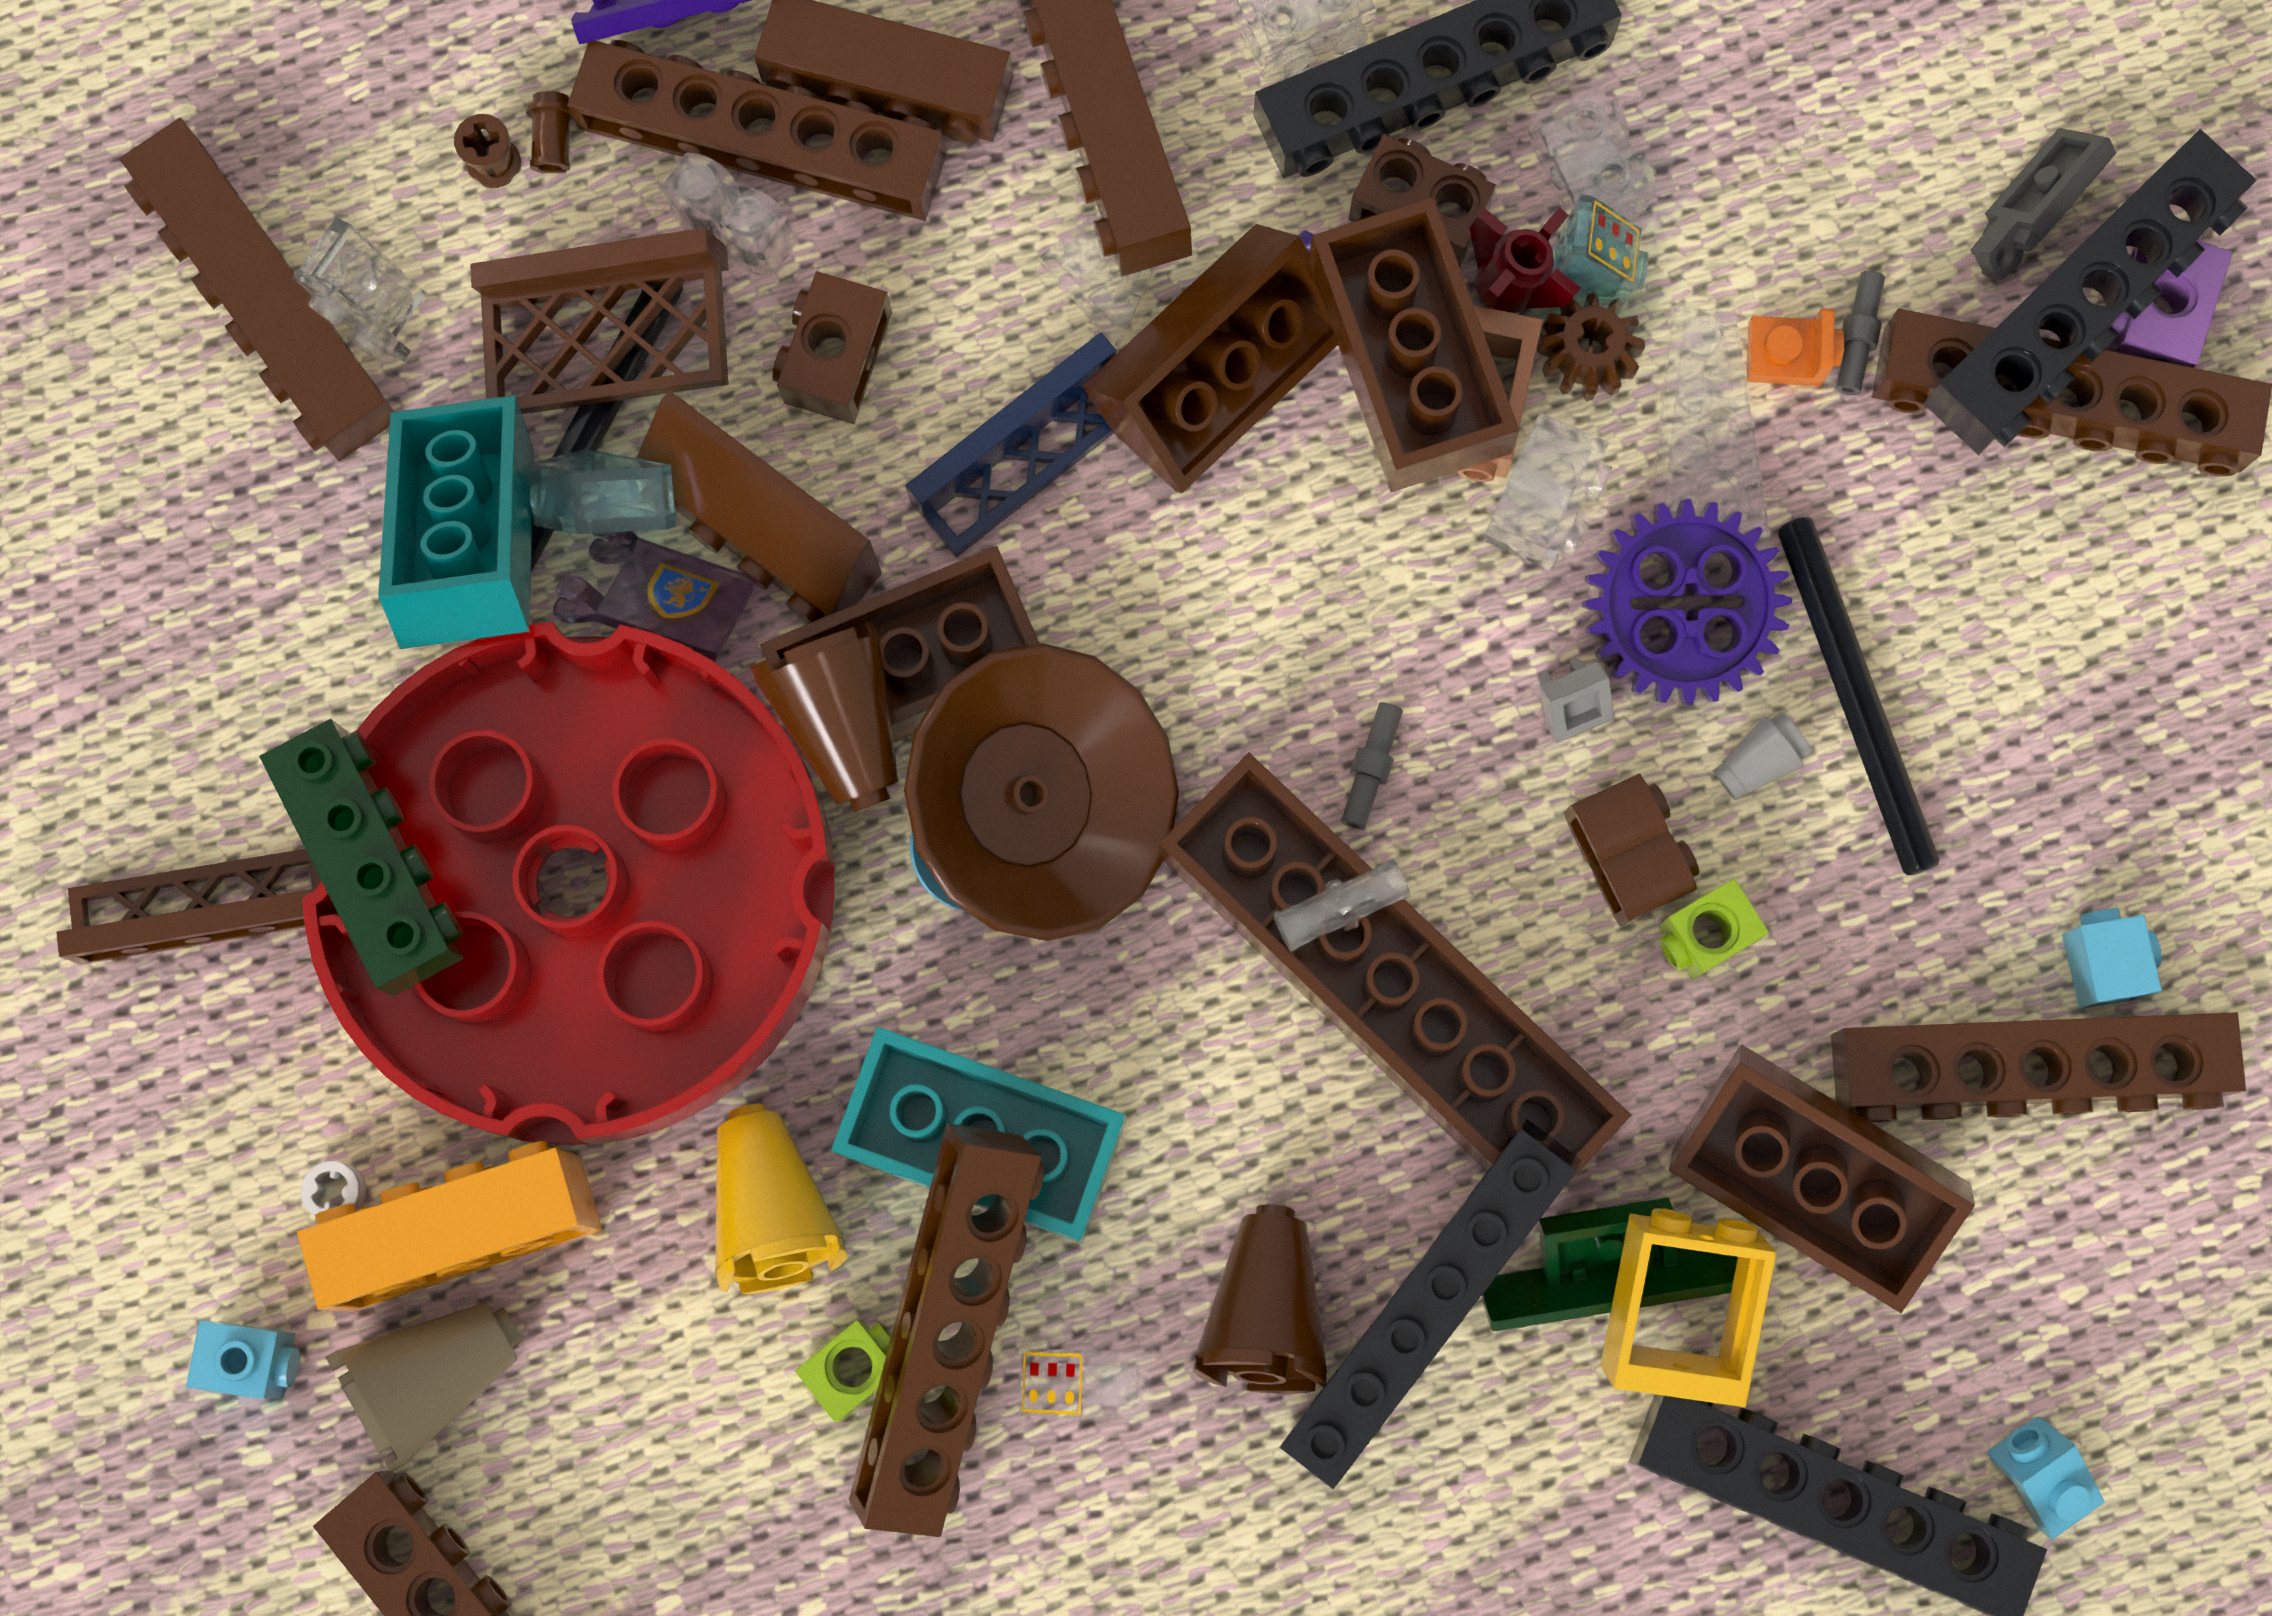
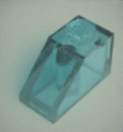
M589 449L528 464L531 488L529 499L533 510L534 526L572 534L667 530L676 527L670 464Z

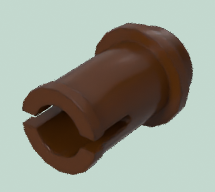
M555 91L534 93L532 103L526 107L527 116L532 118L530 168L535 172L566 173L567 170H570L569 121L573 120V117L567 107L570 97L564 93Z

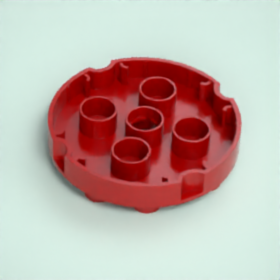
M553 621L529 625V632L479 638L457 647L430 662L398 685L372 710L357 730L368 744L376 761V765L369 768L368 771L377 789L380 790L387 787L392 793L405 818V822L397 825V828L407 848L416 844L433 872L434 879L426 883L437 905L445 901L461 926L464 936L455 942L464 959L395 996H390L376 989L322 881L313 892L302 897L305 932L315 971L324 994L340 1024L370 1062L386 1078L412 1098L442 1115L469 1126L524 1142L546 1141L549 1145H595L622 1141L664 1129L695 1115L717 1102L746 1080L772 1054L791 1029L812 992L822 968L831 935L835 907L836 869L831 832L822 800L811 774L785 730L767 707L740 680L713 660L671 639L653 632L619 625L609 637H565ZM569 848L588 850L595 855L600 850H603L607 856V860L603 863L607 875V886L599 906L591 913L588 912L576 917L560 916L550 910L543 915L538 907V904L542 902L538 892V877L546 860L554 853Z

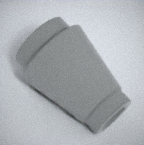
M1780 712L1772 719L1764 716L1722 761V764L1713 770V773L1731 797L1737 801L1743 795L1749 794L1804 767L1802 759L1811 754L1813 750L1792 720L1785 713Z

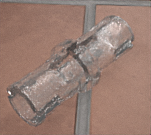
M1392 858L1386 861L1385 864L1343 883L1338 879H1334L1324 885L1326 891L1282 911H1276L1273 913V916L1287 948L1292 952L1298 947L1341 927L1348 932L1359 926V919L1402 899H1408L1411 897L1401 869Z

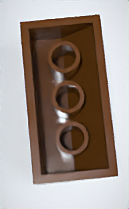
M1255 224L1083 385V388L1111 431L1170 487L1181 494L1338 345L1309 265L1310 254L1298 235Z
M669 390L661 399L632 467L644 486L639 492L640 496L663 515L669 517L676 510L692 522L688 532L712 552L717 554L724 546L740 558L741 561L736 566L737 569L761 589L767 590L771 583H773L789 595L790 598L785 603L786 606L807 624L858 604L882 574L871 541Z

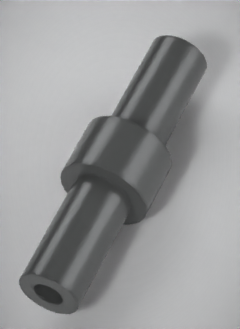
M1876 271L1861 272L1852 314L1844 318L1842 330L1845 348L1836 390L1842 394L1859 395L1861 393L1869 352L1876 350L1882 323L1877 319L1885 276Z
M1379 703L1366 745L1357 749L1350 771L1355 776L1341 819V823L1344 825L1365 830L1379 784L1385 785L1387 783L1394 762L1389 753L1403 710L1395 705Z

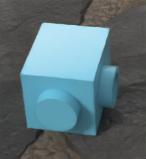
M2119 908L2094 911L2080 915L2081 926L2062 934L2079 1010L2143 999L2162 992L2157 968L2161 965V948L2154 931L2147 929L2144 915L2121 918Z
M199 1320L186 1387L258 1399H282L284 1388H290L295 1382L300 1364V1351L298 1348L293 1347L295 1333L221 1321Z

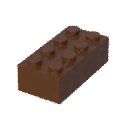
M1434 197L1312 235L1309 265L1390 492L1511 454L1520 430Z
M995 546L761 643L760 646L771 671H774L771 663L785 658L783 652L852 627L857 631L866 623L873 622L875 630L879 635L893 743L914 735V731L940 689L950 679L989 652L1038 644L1039 641L998 546Z
M1742 1044L1674 1146L1669 1166L1671 1173L1901 1314L1975 1206L1970 1182Z

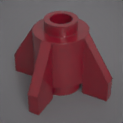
M1559 207L1539 232L1531 229H1521L1504 234L1508 227L1485 208L1476 216L1469 229L1478 268L1475 278L1476 290L1484 304L1491 309L1509 313H1517L1524 309L1566 307L1581 287L1558 268L1552 273L1554 259L1552 247L1549 243L1569 216L1564 210Z

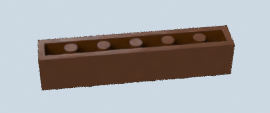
M1027 0L1030 9L1022 12L1032 47L1043 45L1048 61L1040 63L1048 96L1050 99L1060 97L1066 112L1058 115L1059 127L1067 151L1078 149L1083 162V166L1075 168L1085 204L1096 201L1102 218L1093 221L1103 257L1115 256L1122 277L1192 256L1191 226L1112 0Z
M179 117L121 156L119 160L133 178L124 184V187L146 216L157 211L166 224L157 233L180 263L188 257L192 260L199 270V273L191 278L192 282L213 309L221 304L227 309L233 320L226 324L225 328L244 354L248 357L257 351L267 368L259 372V376L280 404L288 399H291L302 415L292 422L310 447L316 452L325 446L340 462L389 428L390 412L395 411L183 119Z

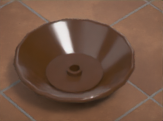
M1045 643L989 652L942 686L914 731L904 787L915 848L946 897L994 931L1043 941H1051L1099 930L1143 897L1164 861V858L1159 854L1158 843L1174 828L1179 798V788L1169 738L1140 690L1096 656ZM1024 783L1030 786L1033 792V800L1029 806L1025 805L1020 798V789Z

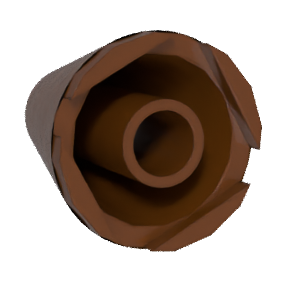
M873 622L866 623L857 631L852 627L783 652L785 658L771 663L774 671H771L767 659L750 667L755 682L836 804L850 800L853 811L856 812L891 799L887 786L899 782L879 635L875 630Z
M1274 1204L1259 1205L1256 1207V1214H1249L1242 1218L1194 1357L1193 1372L1199 1378L1227 1387L1229 1374L1233 1375L1236 1379L1248 1382L1247 1391L1274 1394L1309 1393L1315 1391L1316 1383L1322 1387L1326 1385L1327 1365L1308 1229L1304 1221L1295 1218V1211L1292 1208Z

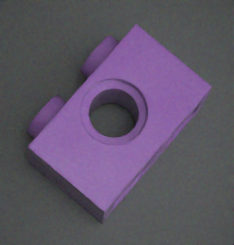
M2198 240L2197 242L2206 250L2178 278L2167 270L2154 283L2163 291L2159 297L2169 302L2173 314L2159 310L2154 302L2135 320L2125 312L2111 325L2119 335L2111 343L2109 351L2192 368L2197 366L2233 252ZM2134 247L2130 256L2140 263H2148L2145 254Z

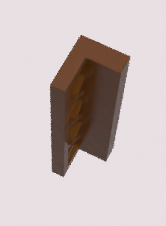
M306 849L68 888L72 929L56 932L59 957L84 965L305 928L302 897L313 892L320 884L321 879ZM309 864L312 889L279 895L270 890L286 868ZM269 871L261 882L250 875L252 873ZM239 876L256 888L250 897L243 901L214 905L207 900L221 881L228 877ZM206 881L198 893L186 885ZM176 886L192 898L183 911L153 916L145 911L146 907L162 888ZM143 892L135 903L124 896L126 894ZM113 897L129 909L121 921L90 926L87 901Z

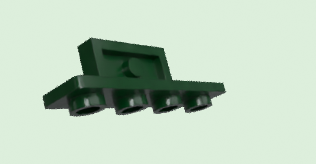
M1669 1197L1540 1218L1539 1232L1542 1268L1497 1275L1481 1296L1491 1330L1502 1331L1611 1313L1629 1215L1637 1214L1651 1217L1653 1209L1673 1210ZM1652 1244L1640 1308L1731 1293L1738 1257Z

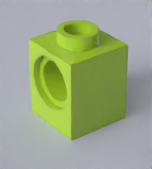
M1733 878L1663 921L1659 927L1665 936L1659 939V944L1671 966L1677 972L1686 969L1692 980L1755 944L1768 935L1769 931L1736 879ZM1708 918L1718 924L1722 931V943L1719 948L1711 949L1704 947L1696 940L1693 933L1695 919Z
M857 1319L795 1370L796 1374L835 1424L845 1421L877 1393L891 1339V1334L880 1322L870 1329L864 1320ZM854 1347L863 1349L872 1361L870 1377L864 1384L858 1387L844 1382L838 1370L841 1356L847 1350Z

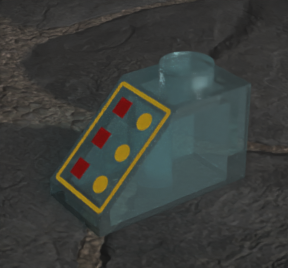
M1580 194L1556 239L1552 273L1558 268L1581 287L1573 298L1577 302H1585L1587 294L1595 291L1599 298V304L1609 305L1612 300L1620 298L1622 302L1621 307H1623L1634 288L1641 289L1646 278L1648 252L1639 251L1642 228L1593 195Z

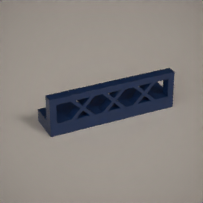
M1102 332L1093 337L905 485L910 503L956 558L1114 434L1102 415L1086 413L1088 394L1083 388V385L1117 354V350ZM1078 400H1080L1078 412L1066 411ZM1052 421L1077 423L1075 444L1064 453L1038 451L1040 430ZM1085 424L1098 425L1083 437ZM1031 438L1030 450L1017 449ZM1003 459L1029 461L1027 482L1015 492L990 489L992 468ZM1037 462L1050 463L1035 475ZM983 476L982 489L969 487ZM955 497L980 499L978 521L958 537L937 513ZM988 500L1002 501L987 513Z

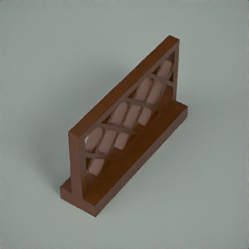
M707 228L470 264L471 288L481 294L486 399L505 397L504 379L519 360L539 375L522 397H516L522 414L666 394L669 390L675 393L729 385L722 271L729 270L727 246ZM704 279L705 299L688 319L671 305L669 301L685 281ZM663 285L658 292L651 288V286ZM641 288L652 297V300L629 327L610 310L626 290ZM604 294L599 301L592 295ZM583 297L593 306V309L574 333L570 335L552 319L568 299ZM545 303L541 310L534 304ZM525 306L536 316L517 340L512 343L502 335L501 309ZM663 308H665L684 325L660 353L641 336ZM607 317L625 333L604 360L601 361L583 344L601 321ZM705 321H707V333L700 328ZM546 326H549L566 343L546 368L542 369L525 353ZM696 333L708 343L709 370L684 373L672 362ZM637 342L654 356L656 360L640 380L625 381L614 370ZM503 346L508 349V351L505 353L504 356H503ZM577 351H579L597 368L581 388L567 390L556 378ZM667 368L675 374L662 376ZM608 377H610L614 382H616L612 384L603 385V383L607 380ZM550 385L556 390V392L545 393Z

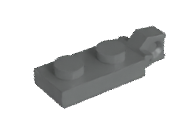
M2058 128L1986 211L1985 215L1989 222L1983 231L1982 237L1970 249L1983 275L2003 280L2022 262L2024 250L2031 251L2037 247L2038 241L2041 242L2116 155L2110 138Z

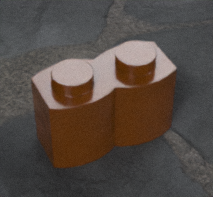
M1640 773L1578 801L1564 811L1570 831L1583 857L1592 869L1596 883L1620 927L1697 890L1693 878L1699 875L1696 858L1686 842L1681 840L1676 843L1669 832L1665 820L1670 818L1671 813L1661 789L1655 783L1647 785Z

